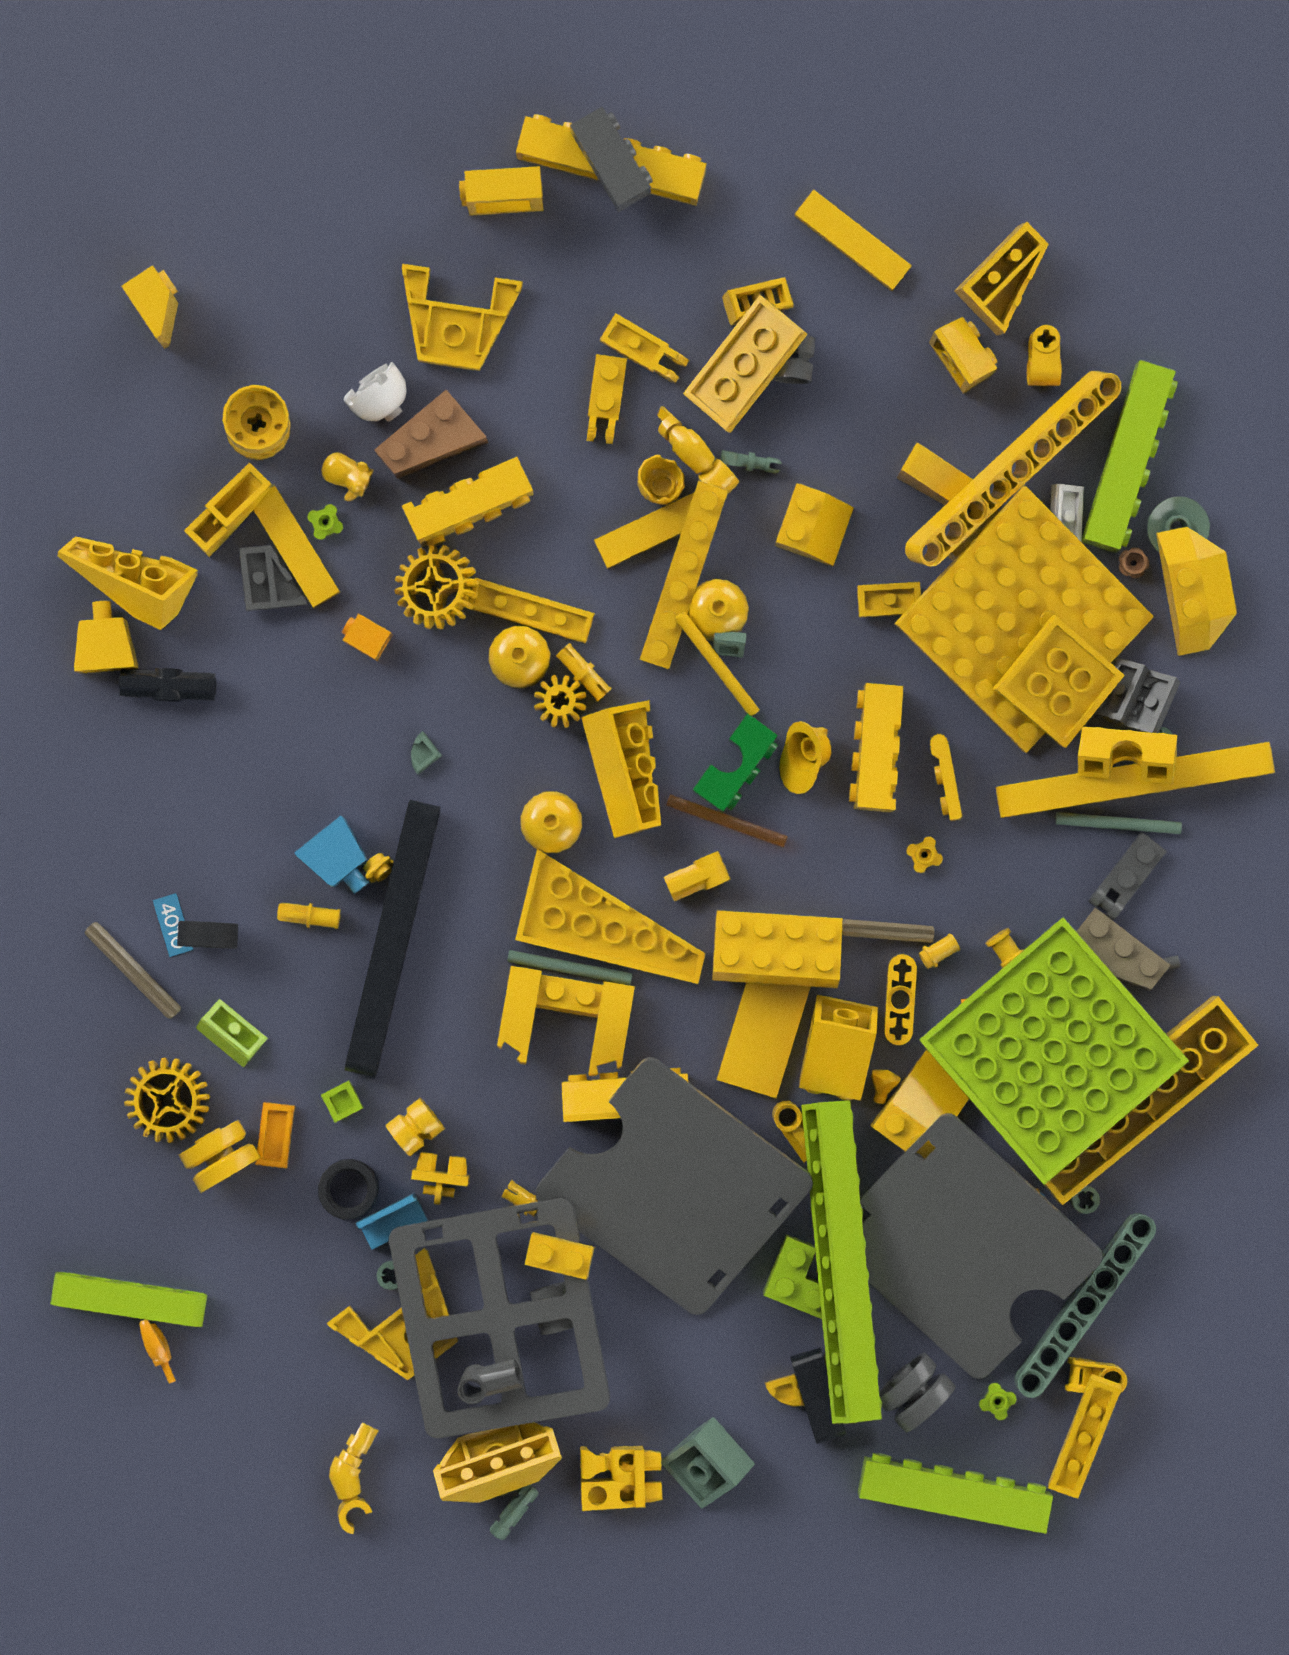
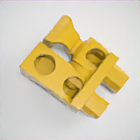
M586 1446L580 1447L582 1511L645 1507V1502L662 1500V1482H645L644 1471L661 1470V1452L644 1450L643 1446L611 1447L609 1454L600 1453V1455H596L588 1450ZM606 1470L611 1472V1478L593 1479L600 1472H605Z

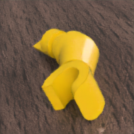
M661 406L657 414L661 421L658 433L666 440H669V443L672 445V451L696 474L700 473L698 477L701 481L727 489L729 494L738 485V478L720 459H715L704 440L694 430L682 426V423L664 406Z
M363 1422L356 1435L351 1433L346 1442L348 1445L347 1450L343 1449L339 1456L334 1457L329 1471V1478L339 1500H343L337 1511L338 1520L342 1529L349 1534H354L355 1528L354 1524L346 1519L350 1509L359 1507L366 1514L372 1512L369 1503L364 1498L358 1497V1494L361 1493L359 1480L361 1469L359 1466L363 1461L360 1458L362 1453L367 1454L379 1430Z

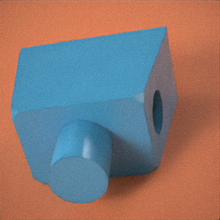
M339 816L294 852L300 860L333 888L344 881L351 891L356 894L369 884L368 880L358 869L368 859L343 816Z

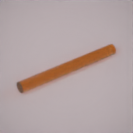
M670 794L666 804L668 807L783 848L788 837Z

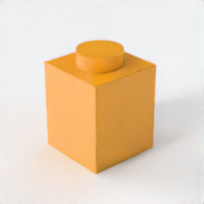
M359 613L355 619L350 617L342 630V633L345 635L343 641L375 661L379 660L393 636L390 631Z

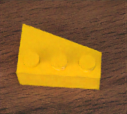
M1028 222L1018 225L954 292L996 335L1005 334L1009 322L1022 300V295L1029 281L1032 280L1049 244Z

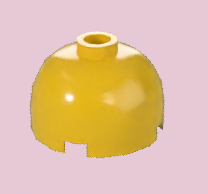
M712 579L703 582L696 588L687 615L706 640L714 641L715 633L740 632L747 622L749 606L745 594L737 585L728 580Z
M513 626L504 629L494 638L489 648L488 661L492 673L501 683L515 688H527L537 684L545 677L550 665L551 653L546 640L539 632L527 626Z
M546 791L533 796L524 806L520 817L521 831L525 840L533 848L545 853H559L570 848L578 840L582 829V814L577 804L568 795L557 791Z

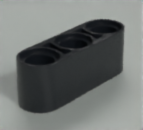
M820 1347L790 1356L816 1444L846 1436L843 1423L832 1424L827 1368Z

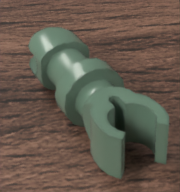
M722 450L720 458L726 465L746 467L747 471H752L754 468L765 470L768 473H778L780 469L770 468L769 465L770 463L782 464L777 458L758 457L753 452H749L746 455Z

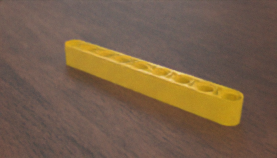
M1090 371L907 541L905 546L907 558L912 562L930 567L940 564L1119 396L1122 389L1120 378L1113 373ZM1103 381V388L1100 391V384ZM1081 401V409L1078 411V404ZM1059 421L1060 427L1059 430L1056 432V425ZM1037 442L1038 447L1036 452L1034 453V445ZM1014 462H1015V463H1016V468H1015V471H1014L1013 474H1012V466H1013V464H1014ZM993 483L994 489L993 492L990 494L989 489L991 484ZM970 503H971L972 509H971V512H970L969 515H968V514H967V509H968V506H969ZM949 524V532L945 535V528ZM925 545H927V553L923 557L922 551Z
M1270 742L1176 757L1173 784L1141 781V767L1136 763L1112 767L1110 778L1078 776V773L995 788L1000 818L1261 776L1275 773Z

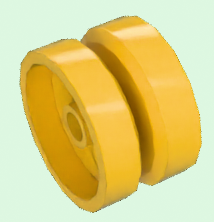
M239 1120L222 1129L219 1127L195 1141L194 1146L178 1155L186 1169H193L206 1162L208 1167L195 1174L193 1178L200 1193L261 1158L253 1144H246L235 1151L231 1147L246 1136V1131Z

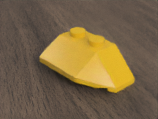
M1189 527L1157 532L1156 537L1177 654L1180 656L1209 650L1237 614L1227 554L1224 550Z
M532 1422L474 1432L458 1437L440 1464H437L434 1468L433 1473L442 1501L480 1503L539 1482L562 1459L553 1428L544 1427Z

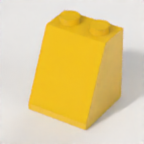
M822 995L816 996L800 1073L799 1088L805 1089L812 1094L826 1093L836 1095L842 1100L855 1099L861 1101L877 1034L878 1007Z

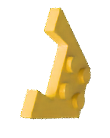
M402 264V274L418 362L480 371L522 290L523 281L495 277L490 309L426 300L431 269L429 267Z
M423 1248L415 1256L426 1313L430 1318L450 1315L429 1253L426 1248ZM351 1305L327 1322L331 1329L348 1338L350 1342L373 1355L375 1359L406 1380L415 1375L402 1307L372 1330L367 1328ZM458 1337L435 1341L433 1343L435 1359L459 1341Z

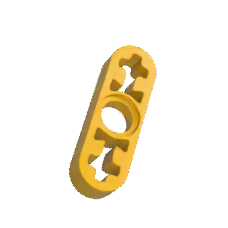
M905 954L894 956L889 961L887 969L884 1036L894 1045L906 1044L913 1035L917 965L912 957ZM900 959H904L905 964L911 966V971L904 974V982L911 981L910 988L906 986L892 987V980L899 982V972L894 971L893 967L900 963ZM899 990L905 991L909 996V1003L903 1009L895 1008L891 1002L892 995ZM890 1011L897 1014L909 1012L908 1020L905 1018L901 1020V1026L907 1029V1034L901 1035L900 1040H895V1035L889 1031L890 1027L896 1026L897 1017L890 1018Z

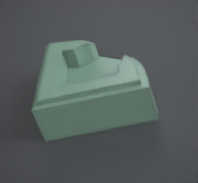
M423 731L416 737L411 750L412 766L417 775L442 757V754Z

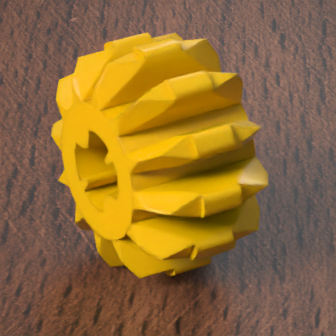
M556 675L551 676V681L554 686L551 688L544 681L540 683L546 694L535 692L534 697L544 700V702L534 705L536 711L547 709L540 717L543 722L552 715V727L555 728L558 724V718H562L563 725L567 728L569 727L567 716L571 715L576 722L580 720L579 715L574 712V709L586 710V705L576 702V700L586 698V693L574 694L580 687V683L576 681L570 688L567 687L569 683L568 675L563 677L562 685H558V679ZM560 693L566 695L565 700L569 699L568 706L562 705L561 710L554 708L556 704H551L552 698H558Z

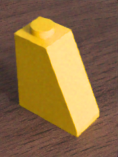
M919 443L915 444L897 476V479L943 505H946L973 480ZM970 503V505L968 506V509H969V510L972 509L971 503Z

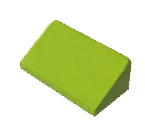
M221 999L201 1018L196 1027L199 1032L242 1067L246 1066L268 1039Z

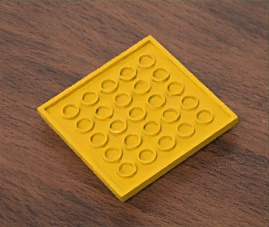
M1023 486L894 624L1023 752L1027 753L1045 732L993 688L1050 617L1055 615L1111 663L1154 616L1028 487Z

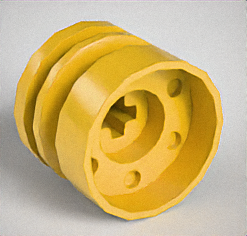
M249 385L233 393L224 406L222 421L229 444L238 454L248 459L263 460L275 456L286 445L290 436L291 426L289 413L285 401L276 391L266 386ZM257 420H262L263 427L265 428L259 427L258 431L254 432L251 424H256Z

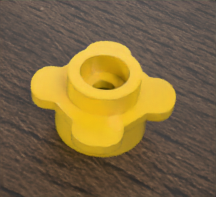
M925 837L923 842L916 845L910 844L907 847V855L911 856L914 862L913 868L918 873L925 872L926 868L932 865L939 866L943 861L942 855L935 848L936 841L932 837ZM923 852L928 854L926 858L922 857Z
M383 853L374 855L363 867V870L366 872L365 877L371 883L384 880L392 872L394 861L390 860L389 856L385 857Z

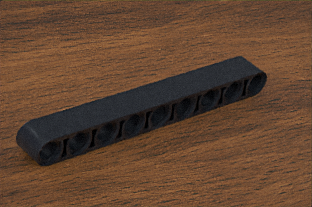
M409 800L344 1071L375 1078L377 1075L438 824L440 806Z

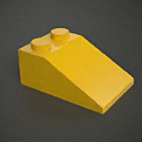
M925 1050L870 1126L906 1151L939 1116L945 1113L958 1116L969 1098L935 1058ZM928 1140L916 1153H919L925 1159L935 1147Z

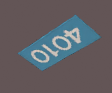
M177 893L152 900L169 957L193 950V947L177 946L178 922L185 921Z

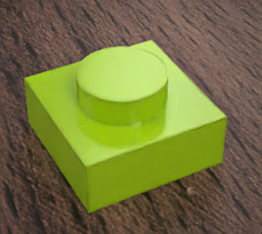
M350 1080L321 1094L335 1123L364 1108Z

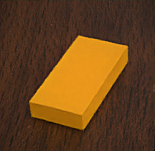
M263 1102L257 1152L261 1158L256 1160L255 1165L288 1168L295 1112L294 1105Z

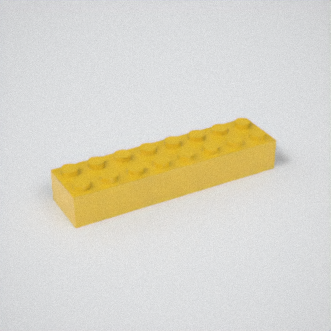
M1211 996L1166 1033L1187 1057L1189 1062L1044 1185L1058 1203L1064 1205L1259 1046L1219 996Z

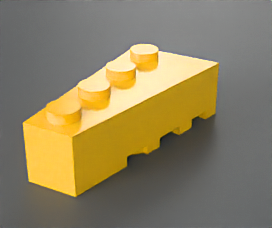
M518 457L478 474L479 479L475 481L472 478H467L454 483L449 488L451 491L445 494L444 491L430 493L416 507H414L412 501L402 505L421 547L426 545L428 548L430 545L438 546L446 541L445 536L453 532L461 535L474 528L472 523L483 518L485 522H489L501 516V510L512 505L516 509L531 501L529 497L534 495V492Z

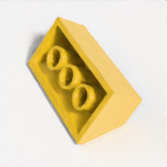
M670 1068L688 1082V1074L681 1073V1068ZM618 1072L599 1073L600 1079L587 1080V1074L568 1075V1081L562 1082L563 1121L621 1118L617 1110L609 1103V1099L627 1077L618 1078Z

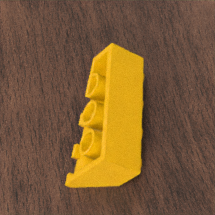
M650 700L607 708L581 717L614 838L638 833L661 825L658 785L653 783L652 778L653 770L656 769L655 757L650 756L649 739L653 738L652 726L647 725L646 712L651 711Z

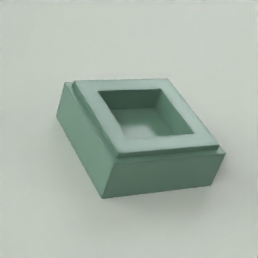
M732 631L715 633L713 649L718 655L742 658L745 649L746 633Z

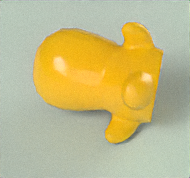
M339 452L327 456L321 469L322 476L327 482L348 488V492L344 496L345 501H353L358 496L362 497L374 472L365 462L361 461L357 464L356 461Z

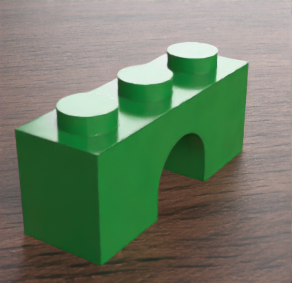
M747 713L728 740L741 751V766L733 772L726 773L710 765L692 791L723 813L726 807L732 811L742 797L738 793L744 782L751 785L761 771L756 767L762 757L768 760L779 744L774 742L778 735Z

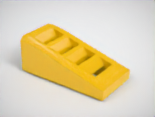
M783 277L727 290L722 300L730 325H736L750 308L747 296L751 295L754 303L760 292L763 291L765 298L780 311L793 308L794 304L786 278ZM773 288H776L780 303L778 304L774 300L771 290ZM737 299H739L743 312L740 311Z

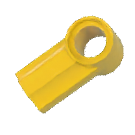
M716 851L694 861L693 865L668 874V876L664 877V880L675 902L702 889H705V891L731 880L719 851Z
M781 1101L774 1107L772 1118L804 1163L807 1159L802 1113L794 1102ZM786 1108L793 1109L796 1114L793 1122L789 1124H783L779 1121L780 1112Z

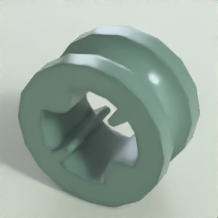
M1087 1185L1073 1196L1070 1202L1078 1212L1089 1214L1098 1208L1100 1196L1094 1188ZM1086 1191H1090L1092 1193L1090 1196L1092 1204L1089 1207L1084 1204V1208H1081L1078 1205L1080 1203V1199L1077 1197L1080 1192L1086 1194Z
M393 1260L386 1261L377 1271V1281L384 1289L394 1290L398 1288L397 1282L395 1283L392 1280L386 1282L383 1279V1276L386 1275V1273H383L385 1268L394 1269Z

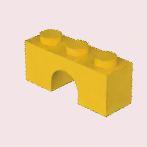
M1082 727L1078 751V776L1110 778L1112 766L1117 762L1128 760L1137 763L1141 767V781L1173 784L1177 757V735L1104 729L1101 727Z

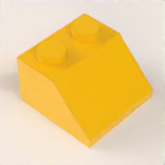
M152 265L121 287L155 338L165 349L170 346L178 308V301L174 294L178 290L164 270L158 273Z
M961 317L934 331L929 343L964 394L993 375L997 370L995 364L998 361L989 347L984 349L978 340L980 333L973 322L969 321L967 323L964 317Z
M796 483L775 546L834 566L854 507L825 492Z

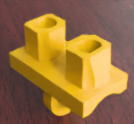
M421 1152L417 1167L412 1170L411 1179L436 1182V1186L424 1185L423 1194L435 1195L434 1205H441L442 1196L454 1198L455 1188L443 1187L444 1184L469 1185L470 1175H467L466 1157L450 1156L448 1172L436 1171L438 1154Z

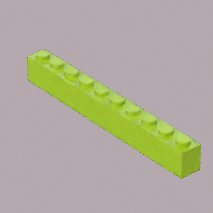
M850 1100L801 1105L807 1169L813 1181V1186L810 1190L832 1424L882 1419V1401L879 1396V1370L875 1356L874 1345L876 1340L872 1326V1303L869 1295V1272L866 1265V1240L863 1235V1209L860 1204V1178L857 1173V1147L853 1134L854 1117Z

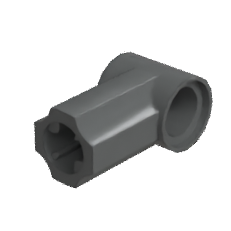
M516 1359L488 1366L478 1364L468 1366L464 1370L457 1388L458 1395L465 1403L477 1404L486 1396L521 1388L524 1384L521 1366ZM474 1381L478 1383L480 1387H473L468 1382Z

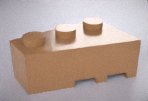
M445 390L374 450L377 456L398 479L433 465L435 462L456 456L478 445L486 444L488 440L452 395Z

